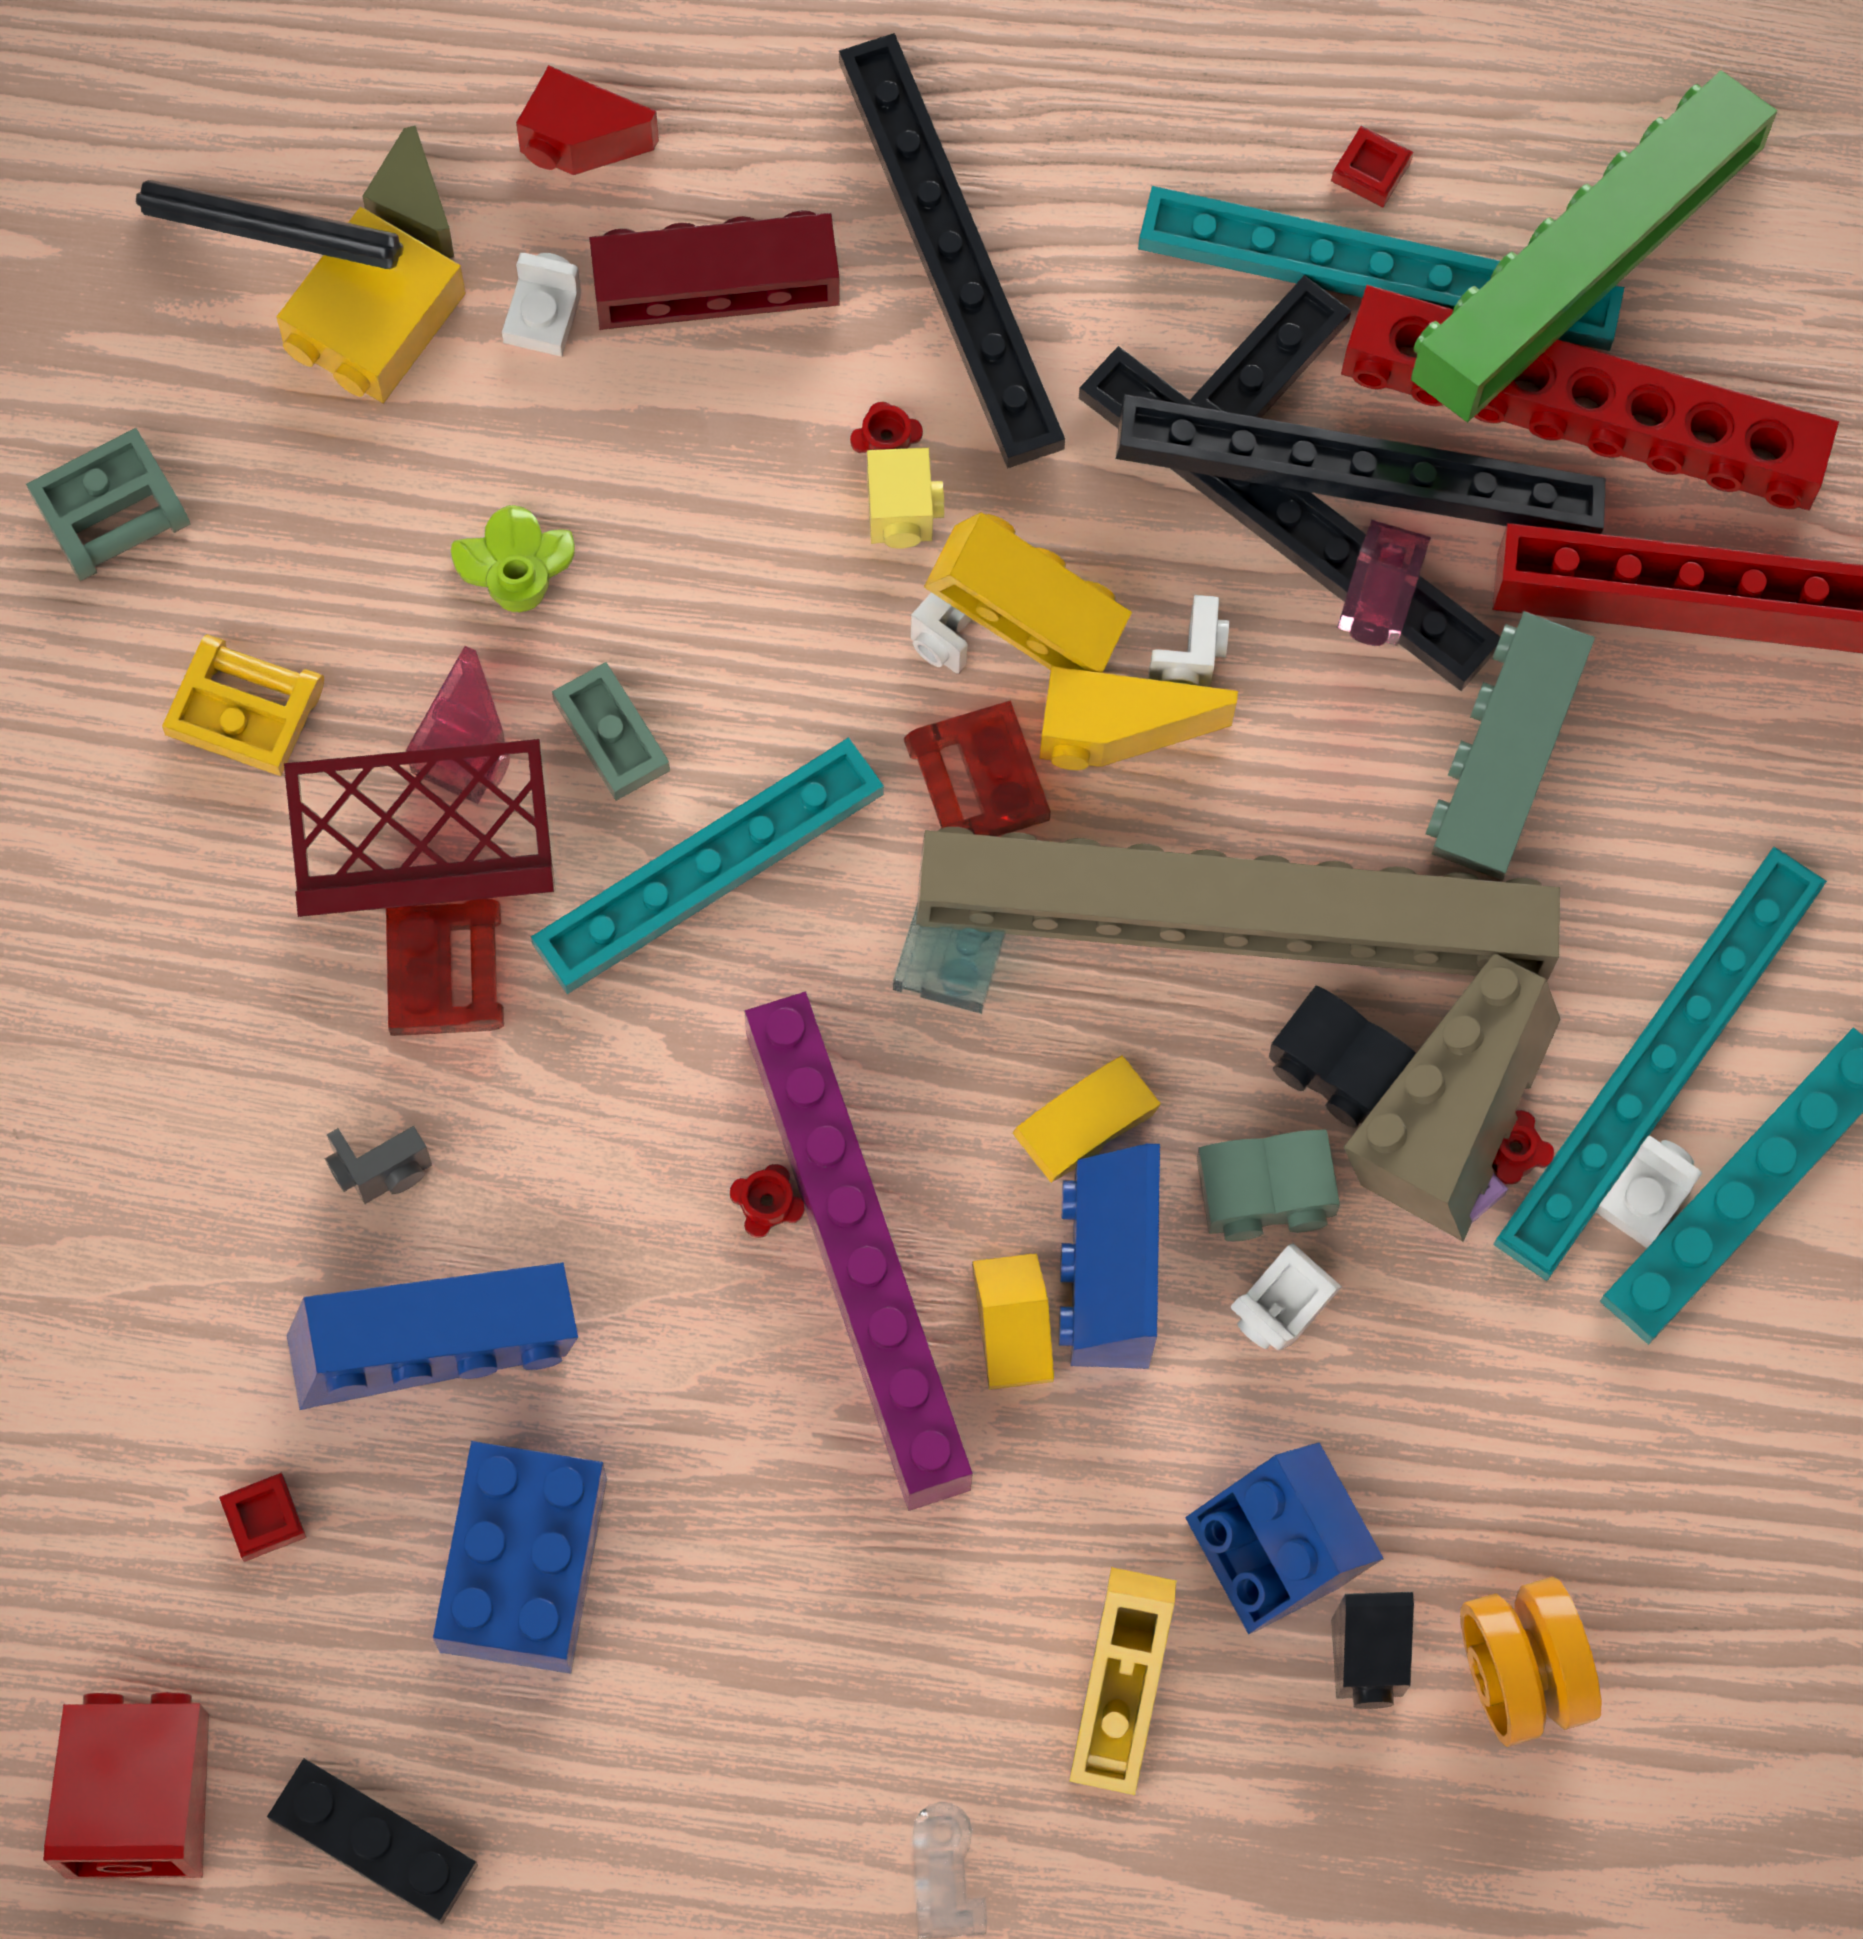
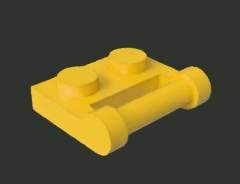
M206 634L194 654L162 724L165 736L282 776L284 763L288 762L310 711L314 709L319 701L324 686V675L308 669H304L301 673L227 648L225 640ZM220 671L290 697L286 706L212 681L211 678Z

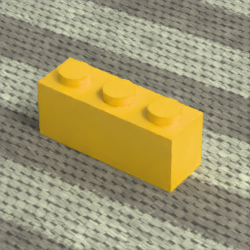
M980 512L956 524L924 588L1049 670L1053 666L1103 673L1132 614L1130 610L1115 601L1114 593L1097 582L1085 581L1065 568L1066 563L1060 556L1050 550L1033 547L1015 535L1014 527L998 516Z

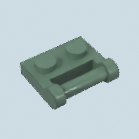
M137 428L26 484L32 499L80 582L96 574V566L171 528L173 533L191 525L182 504ZM150 495L153 496L158 504L154 509L84 545L77 536V533Z

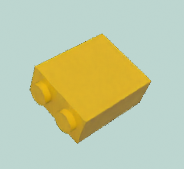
M360 206L348 223L396 233L399 237V242L403 244V255L399 257L397 266L392 269H384L323 255L276 318L283 347L292 358L308 367H312L316 363L331 372L337 383L351 394L362 397L366 393L384 404L466 292L461 265Z

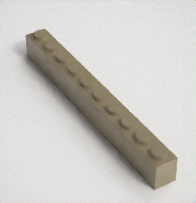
M945 827L938 831L925 830L920 861L916 926L1477 976L1491 956L1496 953L1548 981L1559 958L1560 887L1542 886L1539 881L1530 878H1515L1506 882L1479 880L1477 876L1465 872L1449 873L1441 877L1419 875L1409 868L1396 866L1387 867L1380 871L1353 869L1351 865L1341 861H1325L1317 865L1290 863L1286 858L1275 855L1259 856L1252 860L1230 858L1220 851L1208 849L1185 854L1164 852L1160 847L1151 844H1135L1128 848L1101 846L1098 842L1086 838L1069 839L1063 843L1037 840L1030 834L1020 832L1007 833L1001 837L974 835L972 831L961 827Z

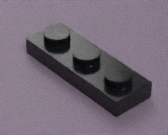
M1304 275L1196 392L1190 401L1200 408L1262 418L1347 325L1352 310Z
M303 1758L267 1815V1818L276 1825L440 1924H443L478 1867L475 1860Z

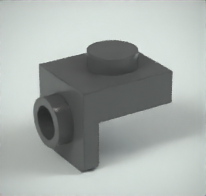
M414 1126L356 1158L338 1128L327 1134L334 1153L324 1158L326 1164L342 1191L345 1192L355 1187L364 1204L387 1191H390L391 1194H398L410 1189L424 1177L425 1173L423 1170L432 1166L427 1147Z

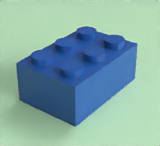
M471 1441L433 1634V1640L440 1653L571 1674L607 1483L603 1462Z

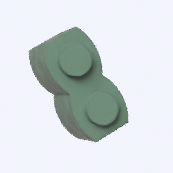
M1306 1130L1279 1134L1263 1139L1226 1141L1206 1145L1198 1149L1197 1165L1209 1234L1224 1233L1226 1241H1245L1263 1235L1262 1227L1269 1225L1288 1224L1290 1232H1309L1327 1226V1218L1337 1216L1340 1201L1327 1130Z

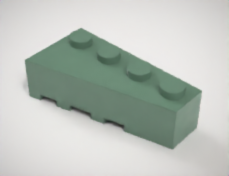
M1523 611L1517 628L1505 624L1492 658L1504 663L1495 686L1485 682L1481 686L1470 718L1481 721L1473 745L1461 740L1448 776L1459 780L1451 803L1438 799L1426 831V835L1437 838L1432 855L1503 881L1595 637Z

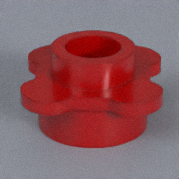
M877 402L869 408V412L863 419L862 428L855 429L851 433L850 443L853 450L857 453H865L867 450L908 449L911 444L918 443L922 439L923 428L918 420L910 419L901 408L887 402ZM883 432H890L892 438L884 440L881 438V434Z
M1524 1110L1515 1111L1518 1119L1509 1139L1503 1138L1492 1163L1496 1176L1503 1183L1509 1185L1520 1182L1521 1178L1528 1175L1535 1167H1547L1554 1158L1553 1146L1541 1139L1534 1128V1116ZM1517 1142L1521 1145L1522 1150L1517 1153L1513 1152L1510 1149V1144Z
M771 1164L765 1170L751 1174L747 1179L739 1178L735 1180L730 1187V1199L733 1203L740 1205L746 1217L744 1222L745 1231L752 1237L763 1238L769 1234L772 1227L783 1222L797 1223L804 1215V1202L802 1199L794 1196L789 1182L790 1173L782 1165ZM771 1196L773 1203L770 1206H764L761 1203L762 1197Z

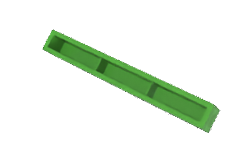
M1722 70L1703 87L1699 84L1693 85L1682 97L1676 111L1668 119L1665 120L1663 117H1658L1647 128L1640 140V144L1630 153L1622 150L1612 159L1602 179L1593 187L1588 183L1584 184L1571 198L1566 211L1556 220L1551 217L1545 219L1533 233L1528 246L1518 255L1514 252L1508 253L1498 263L1491 275V279L1482 288L1478 289L1475 286L1469 288L1458 300L1450 317L1442 324L1434 321L1425 328L1414 345L1413 350L1417 353L1411 381L1468 423L1764 149L1778 110Z

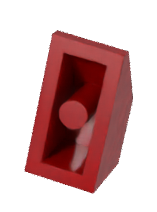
M550 65L545 70L516 122L520 153H523L529 161L546 170L557 168L571 175L580 174L654 151L659 142L657 112Z

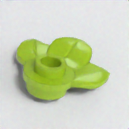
M516 505L505 506L492 514L485 526V537L455 540L451 546L452 561L459 576L469 584L487 587L490 596L502 608L511 612H525L539 605L548 589L549 579L567 569L575 555V544L571 530L558 529L542 533L539 523L531 511Z

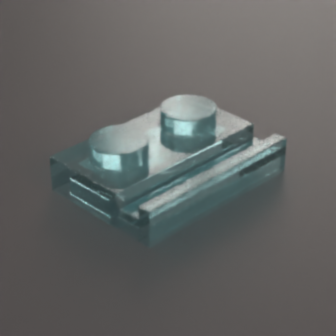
M916 905L893 979V990L902 992L903 989L921 993V998L982 1014L1006 936L1005 930L992 929L991 933L978 932L973 928L955 930L953 926L940 925V928L921 927V924L916 923Z

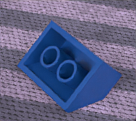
M1147 1143L1077 1160L1074 1181L1063 1180L1061 1218L1074 1220L1073 1243H1061L1060 1282L1072 1283V1307L1060 1306L1059 1346H1071V1366L1149 1369L1157 1340L1160 1144Z

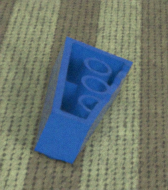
M564 1262L303 1297L287 1333L299 1410L456 1378H481L491 1375L497 1370L523 1365V1368L526 1370L549 1368L561 1363L562 1357L567 1356L578 1339Z

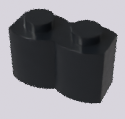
M1315 985L1271 1043L1269 1058L1275 1063L1273 1071L1283 1082L1298 1091H1304L1308 1087L1322 1094L1328 1100L1325 1105L1327 1110L1345 1125L1356 1128L1359 1124L1363 1123L1415 1056L1416 1052L1388 1031L1369 1022L1339 997Z

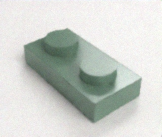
M607 662L552 691L554 703L615 801L670 771L667 757Z

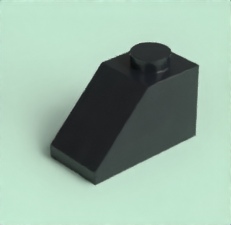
M1413 1592L1353 1593L1344 1595L1331 1619L1336 1699L1353 1698L1355 1708L1378 1709L1391 1707L1394 1705V1697L1404 1696L1411 1685L1414 1617Z

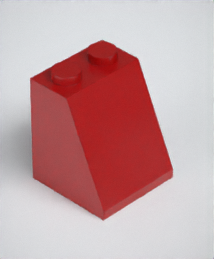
M175 1692L152 1694L150 1704H124V1696L113 1693L83 1695V1704H63L43 1861L66 1879L203 1878L209 1714L200 1703H192L191 1695Z

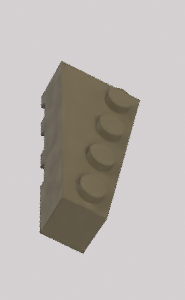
M1496 953L1491 956L1344 1146L1361 1186L1464 1242L1472 1224L1470 1214L1479 1194H1485L1494 1172L1491 1166L1503 1138L1509 1139L1518 1119L1515 1111L1525 1089L1531 1088L1561 1020L1545 978Z

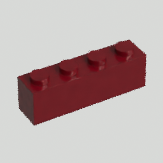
M801 210L791 212L781 218L756 220L751 217L742 216L731 218L722 224L695 226L691 223H674L662 230L635 232L630 229H614L602 236L589 237L599 330L840 306V277L831 213L816 214L811 211Z

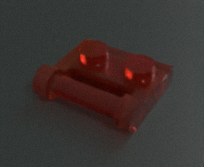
M1011 700L917 728L904 737L903 740L909 757L918 761L941 828L961 827L972 831L974 835L998 837L1050 821L1051 811ZM957 744L981 811L980 815L967 819L963 817L940 752L943 748Z
M477 899L466 901L464 904L386 908L388 1029L390 1036L494 1031L504 1027V1006L497 1002L495 927L501 924V903L494 899ZM470 930L472 1003L467 1006L454 1007L452 931Z

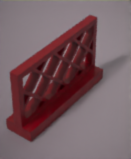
M540 739L284 763L297 887L295 896L298 917L548 893L556 890ZM528 753L530 781L513 800L487 779L485 775L501 755ZM491 756L479 771L464 760ZM454 760L474 777L451 806L421 783L438 761ZM426 763L416 777L400 766ZM389 766L410 783L387 812L357 789L374 767ZM363 769L352 783L337 772ZM325 772L346 790L322 818L302 802L299 775ZM479 782L509 805L486 834L482 833L456 811ZM415 789H418L445 811L422 841L393 818V815ZM531 790L534 816L519 805ZM351 795H354L381 817L380 821L358 847L329 824ZM514 810L535 827L538 854L511 856L491 840ZM303 813L317 824L307 838ZM450 817L480 840L464 861L448 863L427 846ZM387 823L416 846L410 856L398 868L384 869L364 852ZM324 829L351 851L352 855L336 874L310 876L307 849ZM485 846L501 857L474 860ZM422 852L437 863L411 866ZM358 858L373 869L347 872Z

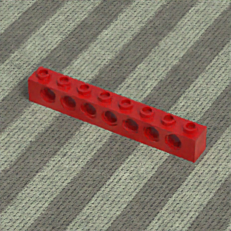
M1366 285L1347 345L1341 375L1353 378L1356 383L1369 389L1379 390L1388 388L1409 394L1416 401L1424 405L1442 406L1441 402L1411 381L1417 357H1408L1402 354L1398 348L1406 346L1414 348L1417 339L1425 328L1434 321L1442 324L1452 315L1453 309ZM1556 340L1474 416L1476 419L1486 423L1497 424L1505 422L1529 429L1533 435L1544 440L1557 441L1564 439L1588 446L1593 453L1603 457L1616 458L1622 456L1643 462L1649 468L1661 474L1676 475L1681 473L1705 480L1708 485L1720 491H1743L1760 496L1778 508H1801L1810 511L1822 486L1839 421L1561 340ZM1527 380L1536 384L1540 390L1534 392L1521 389L1515 382ZM1578 397L1589 398L1599 407L1594 409L1584 408L1574 399ZM1644 414L1650 416L1658 425H1643L1633 415ZM1692 432H1706L1713 436L1716 442H1702ZM1752 449H1765L1776 460H1763L1757 457Z

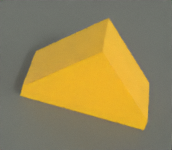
M1037 1253L972 1261L989 1390L1054 1382L1049 1303Z

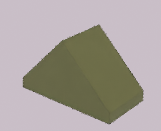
M416 126L404 128L362 196L364 207L369 212L448 258L455 257L450 228Z

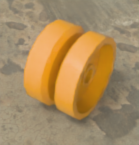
M1552 1576L1522 1585L1517 1591L1514 1609L1497 1593L1463 1603L1460 1608V1624L1470 1671L1489 1723L1501 1743L1506 1747L1539 1738L1544 1732L1546 1713L1549 1718L1564 1730L1597 1721L1601 1717L1602 1699L1592 1651L1579 1614L1561 1581Z

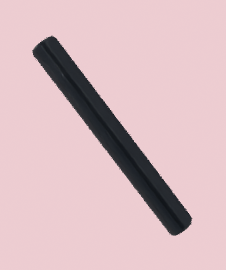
M155 180L143 182L141 192L136 194V204L141 207V212L151 217L384 269L395 268L399 257L403 255V244L399 242L398 235L392 232Z

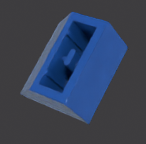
M1320 1442L1274 1455L1185 1517L1248 1634L1254 1633L1330 1594L1384 1559Z

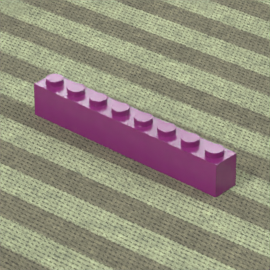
M805 991L744 1010L746 1036L907 1509L911 1511L971 1491L973 1473L807 993Z

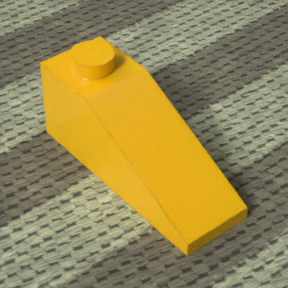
M1051 666L1039 759L1051 760L1053 765L1066 770H1083L1088 766L1103 767L1230 727L1233 723L1238 691Z
M1111 1567L1069 1782L1131 1795L1136 1794L1175 1604L1177 1580Z

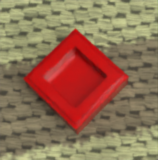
M1360 126L1333 170L1331 182L1384 208L1409 167L1414 152Z
M282 1472L219 1497L240 1556L244 1562L307 1538Z

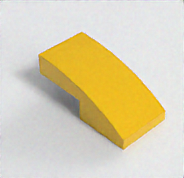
M1121 1055L1047 1103L1018 1125L1012 1134L1052 1183L1076 1169L1077 1160L1098 1155L1106 1143L1152 1117L1161 1103L1124 1056Z

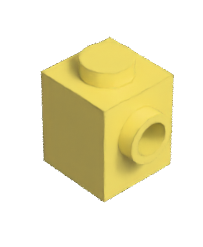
M929 448L867 450V487L871 544L885 543L888 547L903 549L916 546L921 541H932L933 518H944L943 481H931Z

